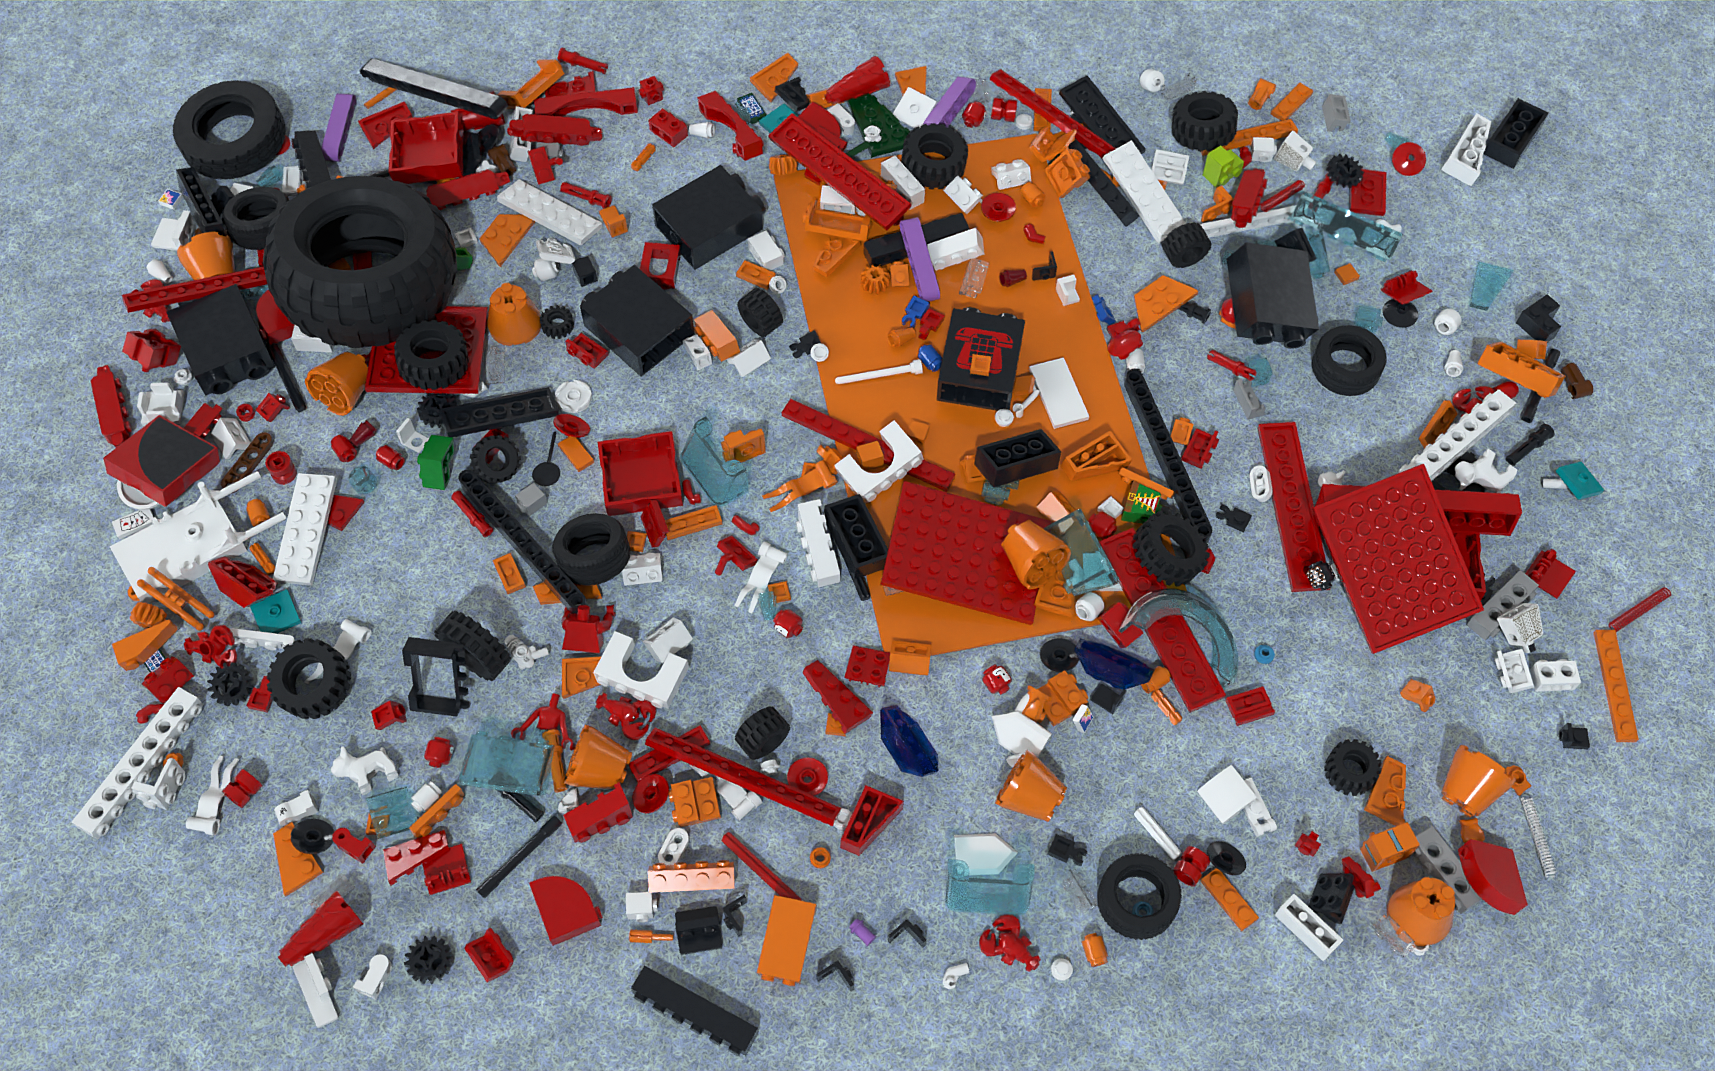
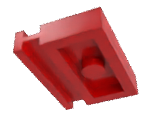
M650 500V505L646 506L640 517L651 547L655 548L660 546L666 537L665 533H668L669 530L658 501Z
M1264 686L1227 697L1225 700L1237 726L1272 716L1275 713Z

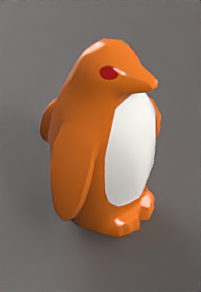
M1028 685V692L1020 700L1015 711L1021 712L1036 723H1041L1046 715L1043 712L1044 703L1051 701L1052 698Z

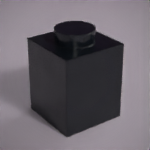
M588 256L579 258L572 263L573 272L581 287L598 281L596 271Z

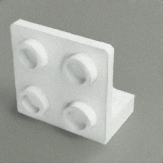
M183 210L178 220L162 218L151 246L153 248L177 251L180 245L189 243L197 225L191 212Z

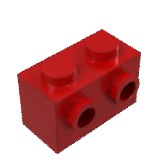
M663 108L648 120L650 131L672 147L677 146L688 136L685 122L678 120L671 112H667Z
M1116 602L1102 612L1097 619L1118 646L1126 648L1144 632L1141 630L1142 626L1139 621L1133 618L1121 628L1129 609L1124 603Z

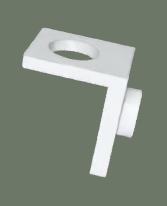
M409 418L396 431L401 444L417 453L421 452L425 442L429 440V438L415 431ZM415 438H421L423 441L418 447L412 445V440Z

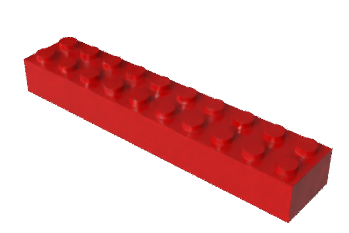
M1323 484L1315 506L1365 486ZM1435 490L1452 533L1511 536L1522 515L1519 494Z

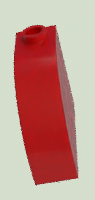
M813 101L798 116L799 119L816 132L818 126L840 138V127L835 117Z
M267 290L257 303L256 313L260 329L259 333L262 339H266L271 346L272 343H278L291 338L294 325L283 314L275 303L273 295Z
M1473 839L1468 840L1458 849L1467 881L1478 896L1487 904L1501 912L1512 915L1517 914L1528 905L1513 849Z
M548 876L529 882L552 946L601 926L599 919L603 917L599 906L594 907L586 890L577 882L561 876Z

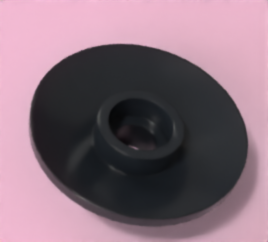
M486 125L478 132V141L481 143L480 154L487 153V150L495 146L499 136V129L496 125Z
M1391 299L1384 304L1382 309L1385 320L1396 327H1410L1418 319L1417 308L1411 302L1402 305L1398 301Z
M1056 638L1047 641L1041 647L1040 659L1043 665L1052 671H1069L1078 664L1080 652L1073 642Z
M306 819L299 822L293 828L291 843L302 853L318 854L327 850L332 845L334 830L326 821Z
M1222 841L1212 842L1208 846L1207 855L1217 869L1229 875H1240L1245 871V858L1234 846Z

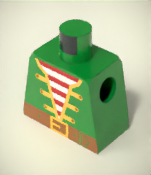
M1133 481L1121 520L1143 524L1151 515L1156 514L1158 511L1165 513L1167 510L1169 511L1170 507L1159 504L1161 497L1159 492Z

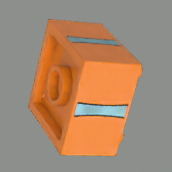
M1398 822L1396 827L1377 834L1371 832L1368 840L1363 842L1360 851L1373 872L1408 859L1420 844L1409 823L1402 824V822Z

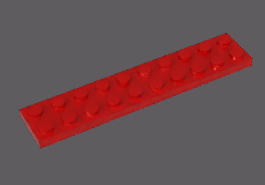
M793 113L768 135L769 140L885 230H888L912 207L910 202Z
M1296 422L1259 424L1257 429L1265 467L1270 472L1273 491L1272 501L1291 592L1321 591L1320 588L1314 589L1311 586L1306 572L1309 570L1308 566L1318 561L1326 563L1319 527L1316 525V517L1312 509L1314 504Z
M1134 528L1099 541L1098 546L1122 587L1131 607L1139 600L1138 602L1140 603L1136 604L1133 610L1134 612L1137 610L1135 613L1164 667L1169 671L1170 678L1189 713L1225 698L1226 693L1172 596H1160L1141 606L1145 602L1143 600L1161 595L1162 593H1170L1168 590L1159 591L1162 593H1151L1140 599L1147 593L1167 587L1163 580L1158 582L1156 580L1157 576L1154 574L1150 576L1147 573L1149 570L1146 566L1141 567L1140 563L1142 560L1135 556L1138 550L1133 548V543L1136 542L1133 539L1136 534Z

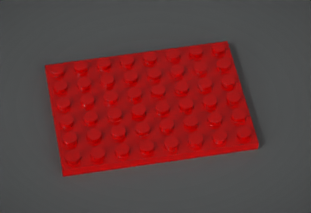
M1424 464L1312 507L1372 654L1484 611Z
M904 481L880 585L1032 625L1036 611L1034 604L1039 588L1028 589L1019 581L1001 544L1009 534L1008 529L1014 524L1018 526L1027 520H1031L1049 532L1051 521Z

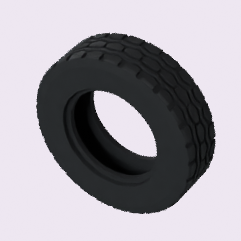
M231 80L212 84L188 98L180 107V110H178L172 130L174 141L188 165L194 167L197 173L213 179H234L256 172L267 165L278 154L285 139L286 124L274 98L266 89L261 88V86L255 83ZM237 115L254 118L251 128L241 138L226 144L206 142V136L210 129L221 120Z

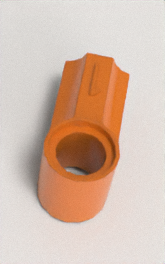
M1261 78L1249 99L1248 104L1255 110H1261L1267 99H1270V95L1274 93L1276 84Z

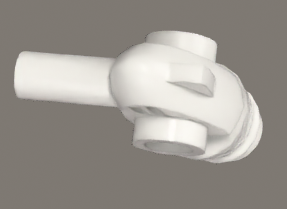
M513 634L504 640L511 657L518 663L521 670L531 668L534 665L535 659L549 655L547 647L537 651L534 646L528 648Z

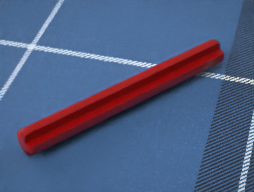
M727 832L723 836L721 841L779 896L802 901L791 888L733 834Z

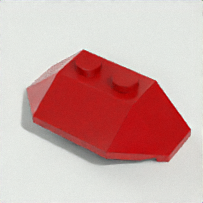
M226 556L208 562V567L219 590L243 608L250 607L273 595L277 587L275 580L253 565L231 560V558Z

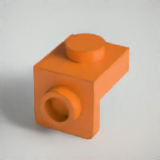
M893 262V265L889 267L891 287L909 286L908 264Z
M1410 679L1400 692L1401 697L1419 704L1423 712H1426L1435 703L1436 698L1432 686Z

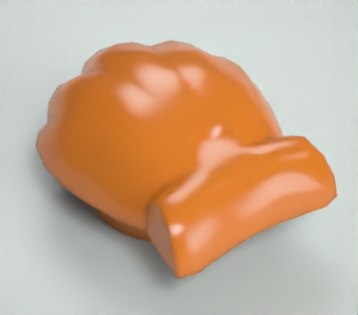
M1514 765L1506 767V775L1508 777L1513 776L1516 780L1511 788L1515 790L1518 796L1522 795L1532 785L1527 781L1526 775L1520 767Z
M1477 818L1459 820L1461 839L1464 843L1470 839L1481 842L1485 840V834L1478 825Z

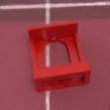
M645 242L640 270L664 290L675 289L676 269L678 260L680 261L681 258L680 245ZM651 258L668 260L667 269L663 274L653 275L650 273Z

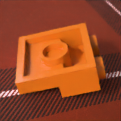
M1066 149L1044 170L1059 198H1064L1074 188H1079L1090 178L1088 174L1090 170L1087 165L1082 163V154L1078 150Z
M761 428L752 430L746 435H743L741 430L730 432L724 436V441L721 442L722 456L725 462L729 461L732 467L766 453L765 437Z
M1066 671L1048 680L1047 684L1037 689L1052 698L1051 701L1044 703L1043 712L1046 713L1045 716L1053 727L1076 714L1082 704L1086 706L1088 704L1087 693L1084 689L1079 690L1076 686L1077 681L1072 673L1067 674Z
M713 777L671 784L672 790H669V800L671 803L674 802L675 810H672L674 823L678 822L680 827H685L721 818Z

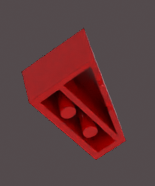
M619 782L614 785L615 789L606 795L604 792H601L597 795L598 799L590 804L584 802L563 815L575 843L586 842L592 835L597 833L604 834L610 830V827L617 824L619 826L624 825L630 821V818H633L629 803Z
M865 785L840 840V848L860 856L903 810L904 801Z

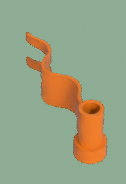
M825 461L817 462L814 465L816 469L804 476L790 480L778 489L763 495V499H767L793 490L781 502L770 508V512L776 511L793 500L806 496L822 486L828 489L836 485L838 481L834 475L832 476Z

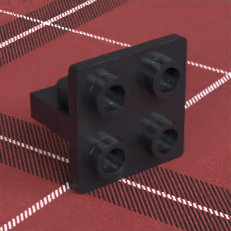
M1302 227L1275 240L1277 247L1307 251L1309 263L1317 259Z
M1321 873L1308 907L1314 913H1323L1334 923L1342 924L1355 888L1352 884L1355 876L1351 873Z
M716 906L675 913V929L680 955L722 948L718 909Z

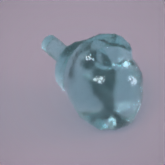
M736 102L737 109L735 112H738L740 118L745 120L747 125H750L749 110L740 106L739 102Z

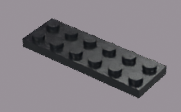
M1088 75L1060 90V96L1088 130L1116 149L1132 140L1141 154L1145 153L1146 148Z
M549 387L439 409L447 437H458L559 415Z

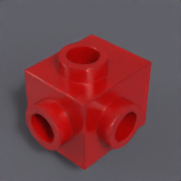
M655 76L639 81L640 89L638 91L640 97L644 98L647 105L663 100L662 91H664L661 81L658 82Z

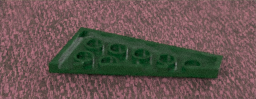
M866 94L857 99L853 98L846 101L864 142L866 137L864 130L866 128L876 126L881 130L879 133L881 141L868 142L870 147L867 149L871 158L903 150L904 140L910 131L904 128L899 123V120L884 105L877 101L874 95Z

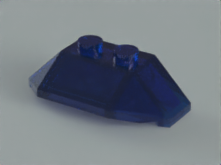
M1080 638L1074 649L1086 674L1096 680H1102L1114 688L1126 690L1148 683L1154 673L1153 668L1148 667L1139 659L1098 642Z
M898 705L882 708L880 710L881 740L901 772L920 777L937 773L939 771L938 754L919 724L907 713L901 711Z

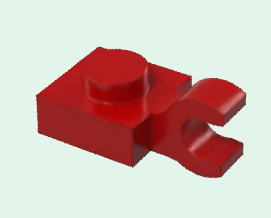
M929 308L920 320L922 327L919 330L921 334L918 338L925 341L930 330L936 332L944 321L945 315Z
M1138 318L1131 320L1128 324L1121 321L1107 326V331L1111 338L1126 330H1140L1138 326L1141 323Z
M267 676L263 677L260 688H253L246 705L249 709L268 713L273 700L270 696L271 692L267 688V684L270 683L267 680Z
M1311 831L1309 836L1302 833L1295 846L1302 854L1314 856L1321 846V843L1316 841L1319 835Z

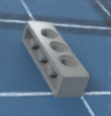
M1518 571L1483 606L1484 611L1476 613L1470 619L1467 626L1484 640H1487L1490 636L1494 638L1501 630L1497 618L1523 604L1526 600L1530 602L1537 595L1535 590L1539 585L1524 572Z
M1431 826L1416 836L1420 846L1412 855L1416 858L1418 857L1422 863L1423 870L1428 875L1443 881L1454 890L1455 910L1463 914L1480 903L1483 899L1470 886L1463 872L1461 862L1436 829ZM1427 850L1432 851L1435 854V857L1429 855ZM1441 868H1445L1449 875L1443 873ZM1454 885L1459 886L1462 892L1457 891Z

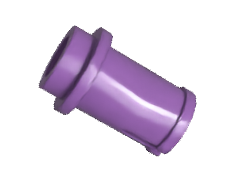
M856 919L849 927L851 933H855L866 946H869L877 936L863 924V920Z

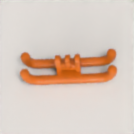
M149 567L148 573L169 588L165 595L143 579L137 581V585L198 631H202L204 625L183 610L187 603L208 618L215 616L212 610L154 567Z

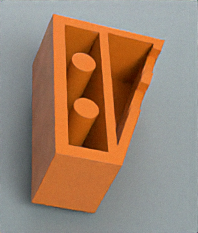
M1108 431L1065 457L1061 468L1069 479L1074 481L1119 471L1122 467L1127 469L1132 459L1112 432Z

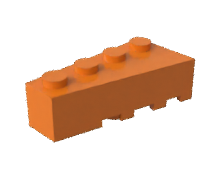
M1502 341L1487 345L1477 363L1488 370L1521 384L1527 389L1536 391L1539 396L1544 398L1555 396L1566 377Z

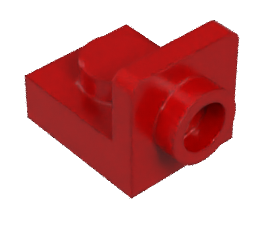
M268 393L256 411L266 421L272 422L282 408L288 410L290 406L286 403L287 399L282 395Z
M391 700L371 711L375 729L382 730L396 721L401 723L407 721L404 706Z

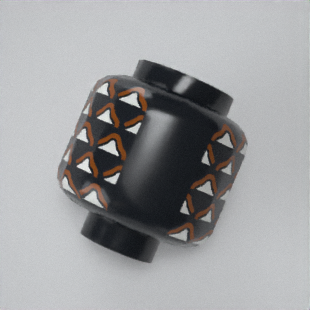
M1318 561L1308 566L1309 570L1306 572V575L1314 589L1320 588L1321 591L1332 587L1331 583L1335 581L1336 577L1329 563Z

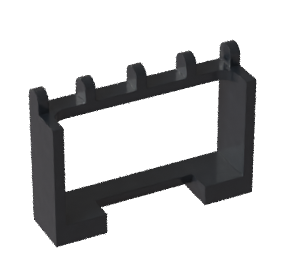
M408 637L402 649L404 666H410L413 686L408 695L410 711L457 717L460 709H468L470 707V702L463 700L462 697L469 693L468 688L461 687V681L467 679V674L460 672L459 666H463L466 663L464 657H458V652L464 650L462 643ZM419 656L452 659L456 699L423 695Z

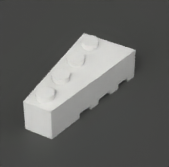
M1476 113L1441 170L1472 186L1480 175V166L1483 162L1482 157L1486 148L1485 143L1488 138L1491 121Z
M820 499L798 504L796 528L798 533L802 532L803 537L800 538L803 549H807L808 554H805L807 565H811L813 569L810 571L812 581H816L818 587L839 583L840 571L835 552L831 550L830 534H826L825 515H821L822 504Z

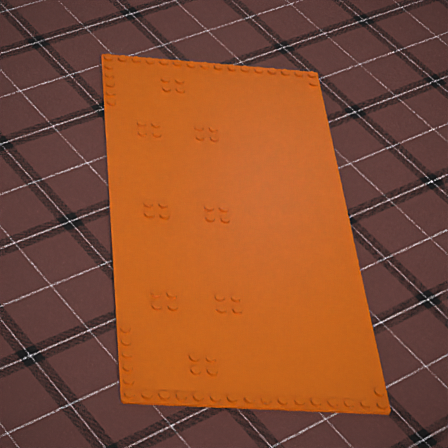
M1038 134L966 144L968 146V158L964 175L961 179L966 178L972 184L970 188L972 190L976 188L983 195L981 197L982 200L993 193H1003L1010 196L1016 204L1015 214L1010 219L1001 222L988 219L982 213L980 202L966 214L943 191L946 186L943 189H929V187L924 186V203L911 210L909 209L904 214V220L918 217L920 224H926L937 219L940 220L962 213L969 228H976L983 237L984 255L937 271L934 269L940 291V299L929 301V308L945 315L944 321L936 332L930 330L927 339L924 341L918 338L921 334L919 330L922 325H920V319L917 318L916 326L913 328L916 337L900 347H892L889 344L888 333H891L892 330L910 328L912 321H907L905 325H902V318L908 315L905 309L912 297L920 298L909 259L896 261L908 264L909 286L891 287L890 276L889 287L886 288L885 292L879 291L877 295L876 292L870 294L869 290L864 291L863 286L860 284L862 271H864L865 267L870 268L864 255V242L883 237L887 234L900 232V224L897 226L892 225L888 230H885L873 220V226L867 241L860 240L861 246L828 277H825L814 271L813 264L820 251L824 249L827 238H830L831 235L805 231L803 215L807 211L808 204L811 205L813 199H817L816 208L820 209L822 185H829L823 181L820 185H817L805 178L804 173L806 169L787 175H774V182L809 333L815 330L821 343L829 350V355L825 361H816L828 415L882 440L879 431L892 421H895L906 434L912 420L930 425L924 443L912 441L922 452L924 460L955 474V479L947 493L987 503L984 501L986 489L992 488L994 489L993 492L991 490L987 492L989 496L986 497V501L989 498L990 502L996 503L995 506L1045 519L1037 509V506L1050 492H1061L1083 519L1079 525H1070L1062 535H1058L1050 525L1049 533L1064 541L1071 550L1068 562L1076 560L1083 570L1082 554H1103L1098 546L1099 541L1102 539L1089 531L1090 524L1088 520L1093 513L1096 515L1099 513L1097 508L1110 496L1125 508L1132 484L1121 480L1123 476L1119 475L1120 470L1071 481L1061 468L1063 460L1068 455L1111 431L1132 459L1127 470L1149 480L1151 479L1059 197L1044 171L1048 167L1047 160L1041 163L1029 149ZM928 152L923 154L925 157H931L932 160L947 159L939 153ZM902 154L895 155L901 161ZM893 156L856 162L879 180L886 183L881 177V163ZM1014 160H1024L1030 166L1031 183H1034L1045 194L1044 203L1040 207H1032L1022 196L1021 188L1023 185L999 190L997 179L992 175L991 167H995L1000 163H1013ZM1033 224L1037 234L1046 236L1044 244L1029 241L1024 233V226ZM1053 251L1057 264L1056 277L1033 281V268L1049 266V254ZM893 263L883 265L881 269L886 268L887 273L890 275L889 267ZM1025 269L1027 273L1026 280L1010 287L1001 285L999 280L1000 272H1003V270ZM1075 275L1077 280L1075 289L1080 301L1063 306L1056 292L1057 279ZM967 307H973L980 310L981 313L991 315L1009 313L1016 316L1017 319L1025 320L1016 377L1031 375L1029 366L1064 357L1089 414V420L1054 429L1039 394L1024 409L1023 416L1017 418L1015 416L1017 411H1013L1014 404H1022L1031 394L1016 396L1013 393L1010 411L1014 416L1013 422L1007 427H1001L995 421L996 410L936 401L940 369L932 372L923 363V373L917 375L907 372L844 384H836L835 379L847 375L909 365L913 360L919 359L918 351L924 345H932L943 358L953 308L962 310ZM1039 429H1042L1061 451L1058 469L995 488L987 479L966 483L964 467L959 462L965 460L964 456L976 455L977 447ZM835 441L836 450L844 458L850 454L859 465L856 450ZM884 464L881 467L870 469L866 472L880 473L888 469L890 466ZM906 474L902 479H897L893 482L889 489L877 494L873 501L865 504L887 548L889 547L903 482L907 481L932 489L943 490ZM844 481L847 497L854 496L855 493ZM1122 513L1116 518L1118 528L1114 535L1134 528L1136 532L1142 524L1122 521ZM1161 534L1164 547L1175 556L1170 537ZM1069 568V575H1070V578H1072V577H1073V573H1072V571H1071L1070 568ZM883 570L866 575L884 652L889 653L892 640L931 645L930 656L1102 625L1097 618L1093 621H1086L1080 619L1076 614V602L1088 592L1101 596L1105 606L1104 611L1116 602L1124 603L1129 610L1131 609V605L1123 591H1084L1082 583L1076 588L1070 585L1072 618L1036 608L1034 622L1032 625L880 585ZM1163 580L1167 588L1180 589L1168 590L1170 594L1185 595L1184 591L1187 590L1183 583L1180 586H1175V583L1169 586ZM1171 595L1179 610L1190 608L1191 602L1189 597Z

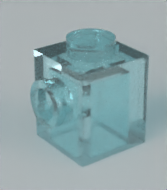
M1359 305L1355 315L1354 326H1359L1372 333H1376L1377 328H1381L1383 317H1380L1381 309Z
M1267 357L1249 361L1247 367L1256 370V376L1249 374L1254 377L1251 387L1269 384L1273 371Z

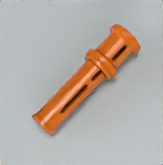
M548 730L542 733V738L545 739V754L549 757L554 792L558 793L568 789L567 784H564L565 773L561 758L563 748L560 746L559 741L560 731Z

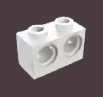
M1567 659L1553 662L1539 660L1530 669L1535 692L1575 690L1581 683L1576 661H1567Z

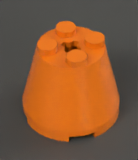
M218 232L198 234L191 237L192 241L186 245H180L177 250L180 263L193 280L235 272L233 245L228 235L222 236Z
M503 283L490 297L487 326L492 338L500 344L511 346L522 343L526 344L539 334L541 330V314L539 309L521 287L511 285L510 283Z
M343 352L312 368L305 379V385L315 401L320 400L323 404L329 406L327 410L340 416L347 415L355 407L365 389L368 371L365 358L360 354L355 355L350 352Z
M1027 520L1018 526L1017 524L1012 525L1008 529L1009 534L1001 544L1019 581L1028 589H1036L1049 582L1048 578L1057 570L1062 571L1071 556V550L1064 541L1036 525L1031 520Z
M585 724L579 735L580 739L572 753L564 784L575 787L615 789V784L619 782L621 785L624 782L627 773L624 770L627 764L630 763L633 753L594 727Z
M1460 745L1455 752L1441 792L1443 794L1441 799L1451 806L1453 804L1461 807L1460 812L1471 818L1474 815L1479 816L1506 793L1516 780L1513 776L1508 777L1505 772L1506 769L1479 751H1467L1469 749L1467 746Z
M1026 750L1025 755L1022 754L1007 776L1003 790L999 791L995 804L1002 808L1049 822L1054 814L1053 809L1055 806H1060L1067 787L1034 753Z
M1424 877L1421 880L1399 887L1393 893L1387 905V918H1389L1391 925L1395 929L1396 935L1407 943L1414 942V945L1419 947L1433 945L1442 941L1449 934L1453 925L1455 892L1443 881Z

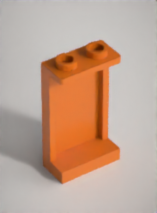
M539 59L537 64L541 70L517 91H501L497 96L502 97L507 102V109H515L516 106L525 108L565 74L561 64L555 59Z
M813 199L811 205L808 204L807 211L803 215L805 231L867 241L873 226V220L866 214L865 216L819 209L816 208L817 199Z
M774 895L757 974L762 975V980L774 982V978L783 980L782 984L795 987V983H801L810 933L817 910L816 904Z

